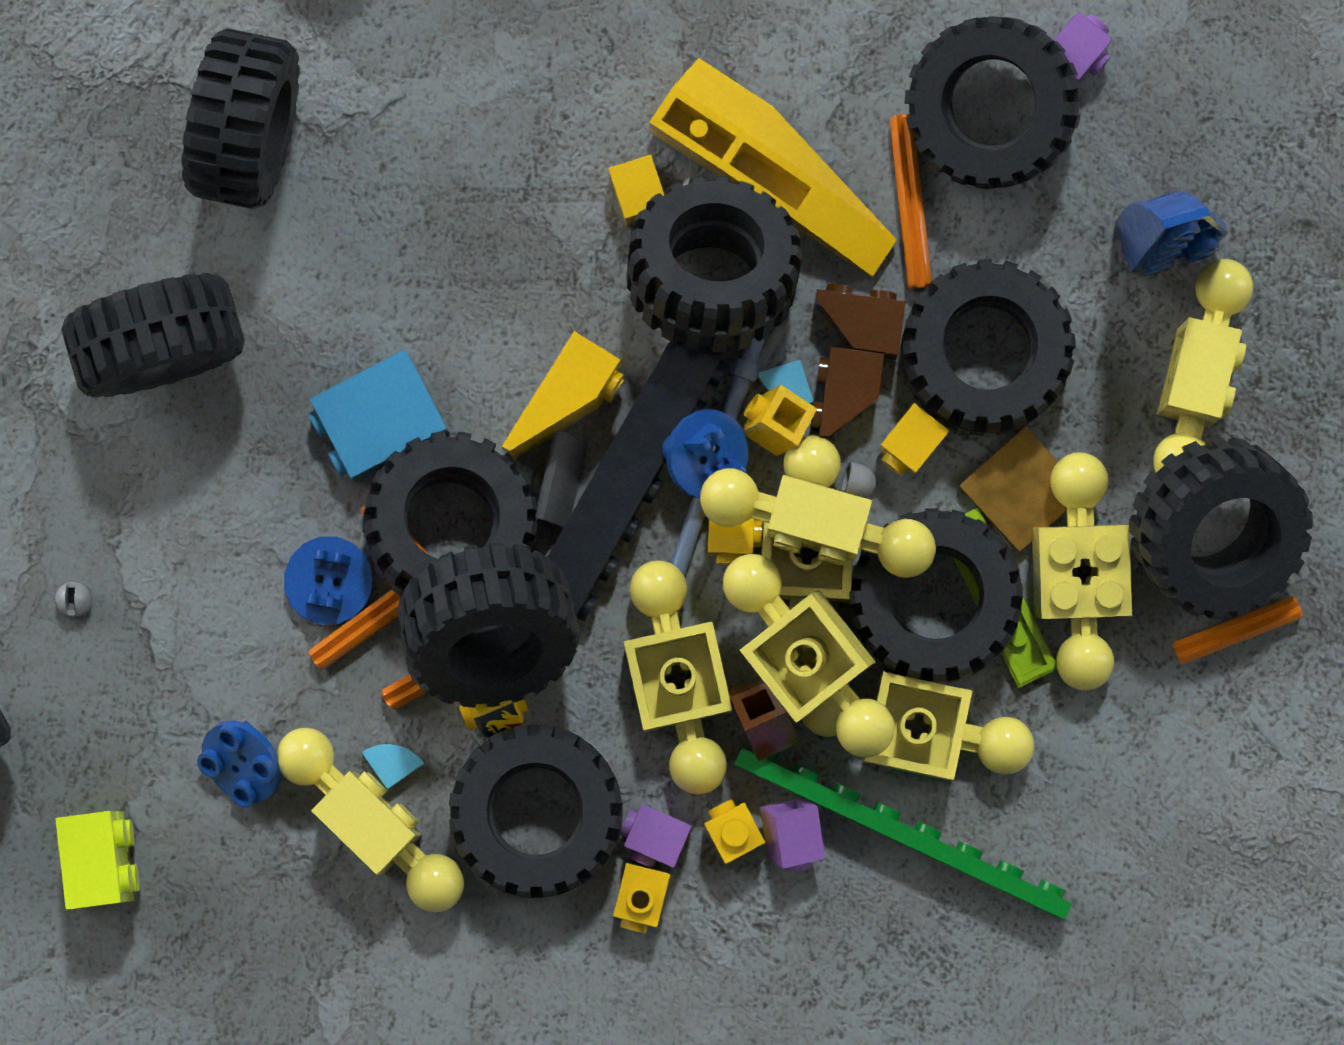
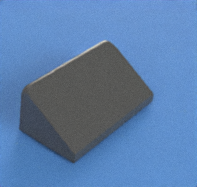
M561 431L554 433L537 505L536 522L564 528L573 511L588 447L584 440Z

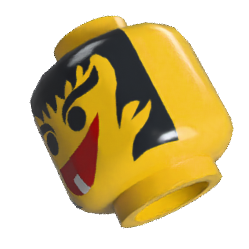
M525 699L512 703L511 700L500 702V706L487 707L486 704H476L475 708L459 706L468 730L471 731L477 728L480 734L487 739L500 731L504 732L516 726H521L524 722L523 713L529 711Z

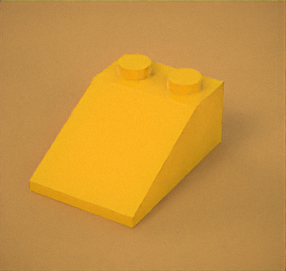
M574 331L503 443L502 448L504 452H508L514 459H517L553 437L557 431H563L599 409L604 399L611 403L625 381L622 379L624 375L621 373V359Z

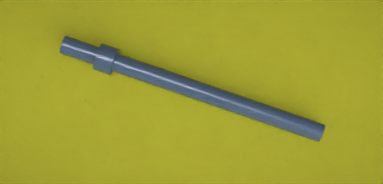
M753 338L751 346L743 348L740 358L735 357L729 374L733 379L722 412L732 416L736 422L749 385L756 381L760 369L757 361L764 340L757 341ZM715 445L712 448L713 452L716 450ZM692 497L670 562L682 572L684 577L706 515L702 509L700 499Z

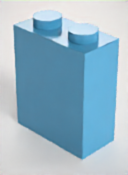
M406 349L310 398L315 410L308 413V416L320 437L328 434L335 450L328 454L339 475L343 476L348 473L354 482L382 469L386 459L395 450L397 452L404 450L407 442L417 437L421 441L428 440L431 433L445 431L446 435L449 434Z

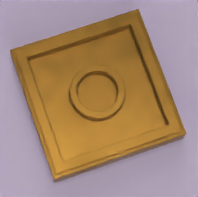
M1026 426L959 485L962 492L979 508L981 513L1018 553L1033 541L1032 527H1048L1067 510V507L1055 498L1050 484L1052 470L1058 461Z

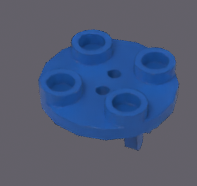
M697 410L684 417L674 428L671 436L666 438L662 446V454L667 460V468L672 481L684 493L694 498L700 499L704 482L711 474L718 470L734 468L745 473L747 472L748 442L743 428L732 416L718 410ZM714 445L716 447L715 452L712 451ZM702 456L703 461L700 463L699 459Z
M337 536L317 537L302 544L290 557L284 572V590L291 606L304 619L319 625H339L351 620L367 605L373 591V570L367 556L354 543ZM322 575L324 577V581L322 583H317V576ZM335 579H341L342 583L340 586L334 585Z
M236 720L222 721L206 733L201 745L202 754L197 758L199 770L205 776L211 777L215 784L228 794L236 805L248 808L253 803L263 802L277 791L282 780V774L279 770L276 750L261 732L253 728L247 720L244 722Z

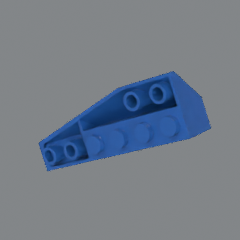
M1173 191L1151 200L1132 203L1124 208L1115 221L1130 272L1143 269L1145 276L1169 269V264L1181 257H1186L1187 263H1191L1212 256V251L1219 248L1218 244L1228 234L1226 224L1200 200L1185 191Z

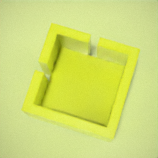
M104 811L55 818L66 910L134 901L133 892L140 890V879L137 865H130V861H128V847L135 844L131 819L125 820L123 811Z

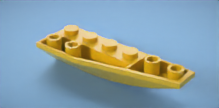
M700 58L675 83L649 122L651 134L715 176L728 177V182L738 185L741 181L752 184L754 186L753 191L759 194L765 191L776 200V208L782 206L792 217L791 225H794L799 231L871 278L897 241L772 105Z

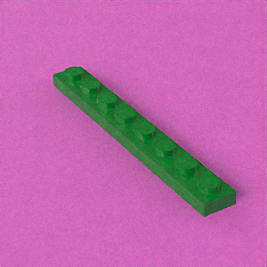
M743 748L741 749L734 766L1057 918L1066 919L1072 906L1071 902L1062 899L1066 890L1042 879L1038 887L1021 879L1025 871L1002 860L999 861L997 867H994L980 860L983 851L958 841L956 848L939 841L942 832L918 821L913 829L898 822L901 813L876 802L874 809L858 803L857 800L860 794L845 786L835 783L833 789L830 790L816 783L819 774L794 764L790 771L775 764L778 757L776 754L758 761L753 748L750 752Z

